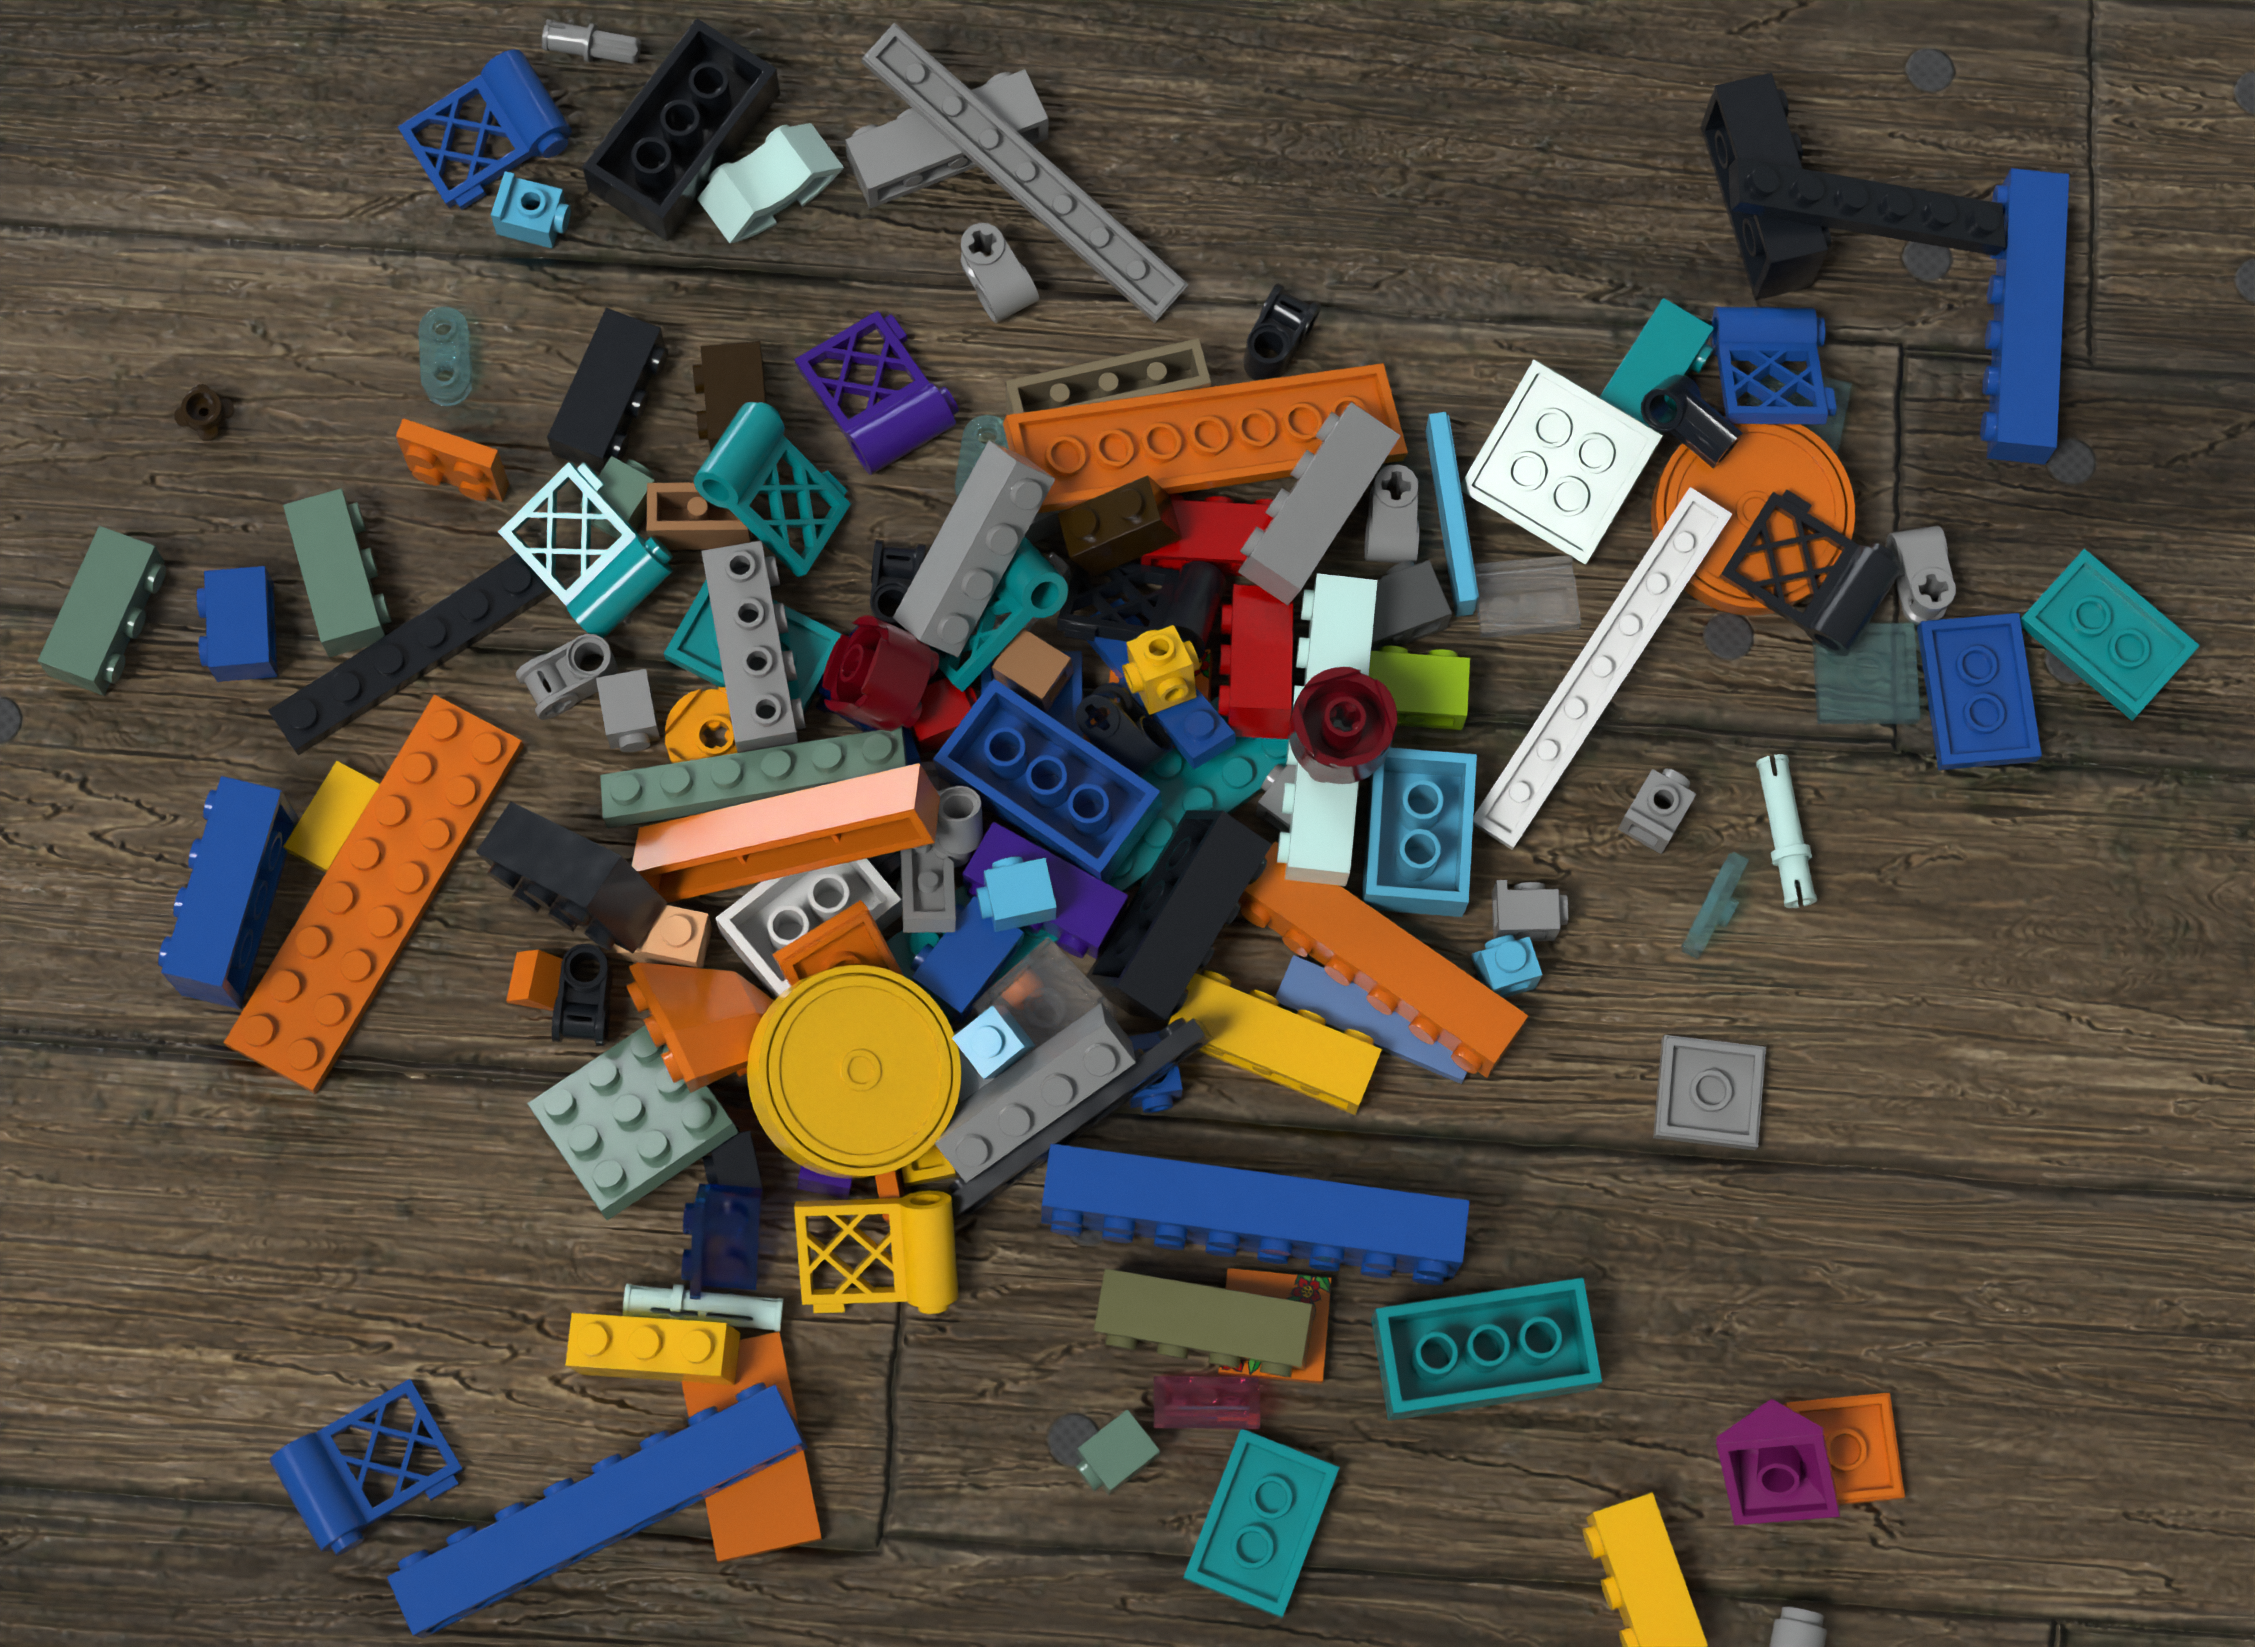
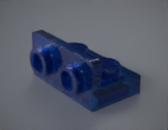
M699 1183L695 1202L685 1203L683 1234L692 1235L691 1249L684 1248L681 1280L690 1281V1299L701 1300L704 1286L756 1290L759 1276L762 1188Z

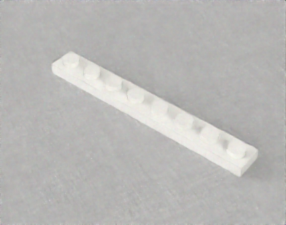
M1690 487L1473 816L1474 826L1513 850L1721 533L1732 513Z

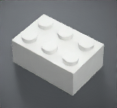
M865 858L762 881L715 919L719 933L776 1000L790 986L772 954L860 900L868 907L880 932H882L902 916V901L868 859Z

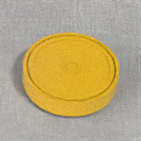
M847 965L811 975L798 981L779 995L764 1013L755 1030L747 1064V1081L753 1109L759 1123L772 1142L786 1156L808 1170L830 1177L845 1179L875 1176L898 1170L912 1163L928 1151L935 1141L940 1138L953 1116L961 1085V1060L958 1045L952 1039L955 1036L941 1008L925 990L908 978L891 970L868 965Z

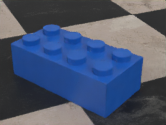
M994 678L933 758L939 777L952 786H964L974 790L980 796L981 805L1050 853L1105 883L1110 881L1163 808L1160 790Z
M221 776L217 791L210 790L207 795L203 810V818L207 820L202 839L196 838L192 844L188 860V866L192 869L187 888L181 887L177 893L173 909V915L177 918L172 937L166 936L162 942L158 965L162 967L161 973L181 996L241 1010L288 851L283 846L296 827L298 816L282 790Z

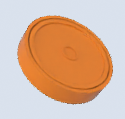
M1733 424L1743 433L1740 437L1741 439L1714 469L1683 443L1671 456L1658 479L1652 498L1651 528L1653 539L1655 541L1690 487L1732 513V516L1684 587V590L1698 601L1723 612L1745 616L1772 614L1775 612L1719 577L1772 492L1782 497L1787 489L1812 505L1807 512L1808 514L1851 540L1855 524L1853 490L1846 470L1834 451L1818 435L1803 425ZM1774 509L1766 521L1770 543L1796 538L1792 520ZM1803 527L1805 535L1814 534ZM1760 534L1757 535L1750 547L1762 545ZM1825 540L1807 543L1813 570L1833 566L1842 552ZM1798 545L1773 550L1779 577L1804 572ZM1764 552L1744 556L1735 570L1752 582L1770 579ZM1827 575L1815 577L1818 588ZM1807 579L1781 584L1785 603L1792 607L1811 596ZM1772 586L1763 588L1774 595Z

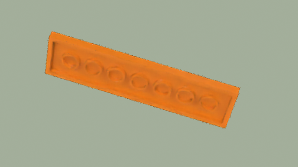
M1384 363L1006 415L1003 422L1009 450L1028 458L1055 478L1037 513L1070 509L1147 475L1168 494L1293 477L1290 474L1305 451L1309 450L1315 454L1323 441L1315 437L1329 414L1333 412L1340 416L1350 402L1401 435L1383 464L1403 461L1408 454Z
M433 695L375 794L225 1039L224 1044L227 1047L306 1090L317 1094L524 747L522 740L439 696Z

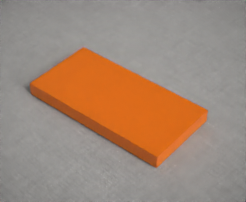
M780 1332L739 1341L735 1385L681 1381L689 1418L713 1406H716L720 1412L738 1403L735 1397L738 1393L753 1385L764 1382L767 1388L776 1385L782 1390L798 1424ZM804 1450L705 1499L718 1563L822 1540Z

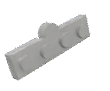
M921 762L935 789L943 791L950 787L948 782L938 776L934 762ZM935 837V843L901 850L903 933L955 932L954 868L967 864L971 859L972 852L966 854L950 853L942 848L937 837Z

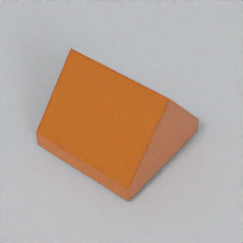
M539 949L517 952L506 1002L553 1011L555 1000L558 996L563 959Z

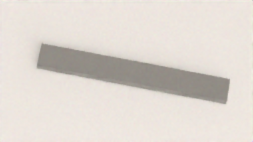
M893 23L863 56L861 63L1152 322L1156 323L1189 284L898 25Z

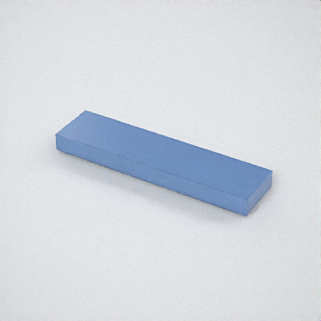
M1293 955L1275 996L1279 1001L1278 1007L1297 1014L1299 1009L1318 1014L1327 1021L1325 1026L1342 1033L1346 1029L1362 1032L1373 1038V1046L1381 1048L1382 1051L1462 1084L1467 1072L1452 1060L1451 1055L1453 1052L1438 1041L1431 1045L1418 1039L1409 1030L1408 1026L1411 1022L1394 1011L1391 1015H1386L1376 1010L1366 999L1368 992L1354 982H1351L1349 986H1344L1333 980L1323 967Z

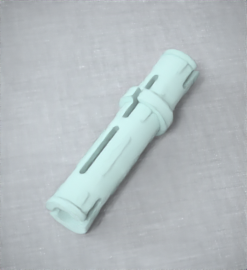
M1784 754L1774 755L1777 776H1774L1770 757L1766 756L1756 762V766L1759 769L1775 850L1771 852L1772 863L1779 867L1785 899L1784 906L1786 908H1799L1796 887H1800L1805 907L1817 902V895L1814 892L1808 860L1812 858L1810 845L1804 844L1788 764L1789 757Z
M626 1283L623 1316L727 1323L734 1327L775 1330L776 1332H780L783 1298L780 1297L767 1298L685 1290V1285L674 1284L673 1289L636 1286Z

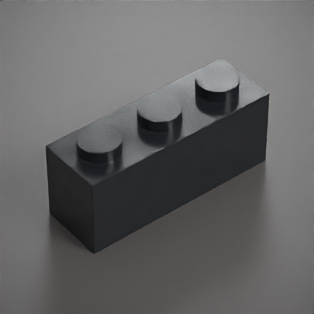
M605 308L547 436L552 455L578 465L586 463L592 470L601 473L611 456L620 461L623 459L630 436L626 434L633 418L640 419L649 398V392L646 391L651 376L652 374L659 376L667 360L668 348L665 347L661 328Z

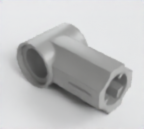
M964 786L949 787L943 791L936 789L940 796L936 837L939 840V844L944 850L953 854H966L976 850L984 838L980 796L974 790Z

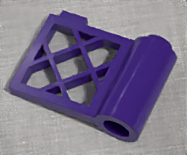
M878 310L794 359L796 367L842 431L856 458L869 475H873L954 427L956 421L953 415L959 412L957 403L945 386L937 389L933 383H929L906 351L902 343L908 340L907 335L894 316L890 314L883 318ZM874 330H877L884 340L881 356L856 352L858 340ZM890 351L893 352L896 358L889 357ZM826 358L844 361L839 380L818 377L812 367ZM852 362L877 367L873 386L847 382ZM886 368L905 371L913 381L898 391L881 388ZM828 390L836 391L834 399ZM844 393L869 397L866 410L848 420L840 409Z

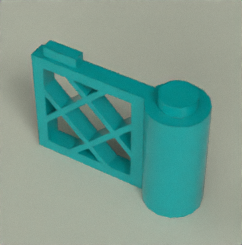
M748 402L741 406L694 476L693 483L704 499L718 507L728 508L797 577L807 574L851 505L844 497L848 490L828 470L820 473L783 435L785 427L775 408L763 402ZM781 457L792 467L795 485H780L776 464ZM796 493L800 519L785 520L781 494ZM810 493H818L831 506L824 519H814ZM757 494H768L772 520H763L749 506ZM787 528H802L805 549L801 555L790 547Z
M568 462L498 532L566 605L573 619L588 634H595L604 639L673 572L672 567L668 563L673 556L657 538L651 536L646 541L632 528L599 492L606 484L586 463H582L577 468L573 463ZM571 479L582 491V513H557V492ZM548 502L547 512H537ZM592 503L602 514H591ZM530 518H547V548H530L516 532ZM557 519H582L581 549L556 548ZM591 519L609 520L622 536L607 550L591 549ZM536 554H546V565ZM556 554L581 555V576L569 588L555 575ZM590 555H601L590 566Z
M1024 536L979 618L977 634L971 635L968 638L959 657L929 645V648L939 655L938 667L953 685L963 692L1033 617L1045 618L1055 614L1062 608L1068 595L1067 582ZM1012 612L997 629L993 630L997 615ZM972 650L971 657L958 670L962 652Z

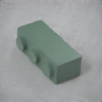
M342 488L284 504L283 507L320 641L328 657L368 647L386 636L383 624L390 623L392 620L384 594L375 595L370 579L378 577L379 574L371 548L363 550L361 548L357 533L366 531V527L358 502L349 504Z
M102 526L98 527L38 658V663L48 676L105 696L110 683L115 684L119 680L125 666L126 659L123 655L130 638L135 639L140 634L146 618L144 607L151 593L156 594L159 591L165 578V561L154 545Z

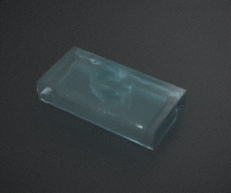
M1735 852L1729 853L1681 945V948H1683L1682 952L1698 959L1705 949L1716 925L1719 924L1726 928L1739 903V900L1731 897L1749 859Z

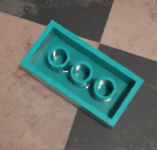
M1584 1278L1376 1308L1371 1316L1388 1421L1592 1391L1602 1383Z

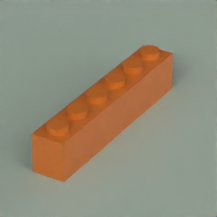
M918 763L640 827L638 829L632 867L669 903L935 843L940 796L923 767Z
M1275 841L1265 855L1267 864L1263 873L1254 883L1247 885L1238 900L1241 903L1240 911L1243 916L1254 925L1265 928L1267 925L1283 936L1282 941L1294 953L1303 957H1307L1309 954L1325 966V972L1336 982L1344 986H1349L1351 982H1354L1368 992L1366 999L1376 1010L1386 1015H1391L1394 1011L1411 1022L1408 1026L1409 1030L1418 1039L1431 1045L1438 1041L1453 1052L1451 1055L1452 1060L1466 1072L1471 1074L1479 1072L1488 1078L1521 1032L1528 1015L1343 887L1285 880L1286 864L1277 863L1278 843Z

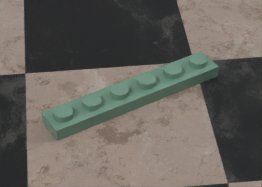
M899 727L891 732L877 730L600 775L603 820L608 829L701 814L908 766L905 736L902 727Z

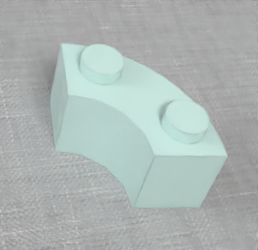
M811 123L790 127L789 125H782L773 130L765 139V143L753 153L737 162L725 163L717 167L709 175V184L697 199L727 241L734 243L750 238L776 225L777 221L773 215L785 209L796 200H798L802 207L828 186L844 167Z

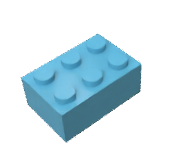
M1390 748L1385 762L1369 776L1362 901L1377 911L1463 917L1469 903L1477 754Z

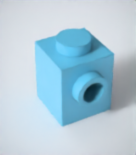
M1009 857L994 862L992 864L993 869L984 870L985 887L976 888L977 899L982 919L992 917L995 932L1056 919L1057 907L1046 858L1023 862L1022 857Z

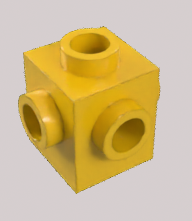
M1174 625L1161 630L1144 632L1136 639L1126 642L1129 663L1122 665L1124 677L1132 694L1139 693L1149 715L1196 698L1194 671L1200 669L1199 659L1191 641L1182 642Z

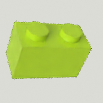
M1383 646L1378 651H1371L1369 677L1382 682L1393 696L1397 708V725L1454 730L1463 729L1468 712L1470 658L1458 657V653L1444 649L1429 651L1428 655L1409 654L1406 648L1399 646Z

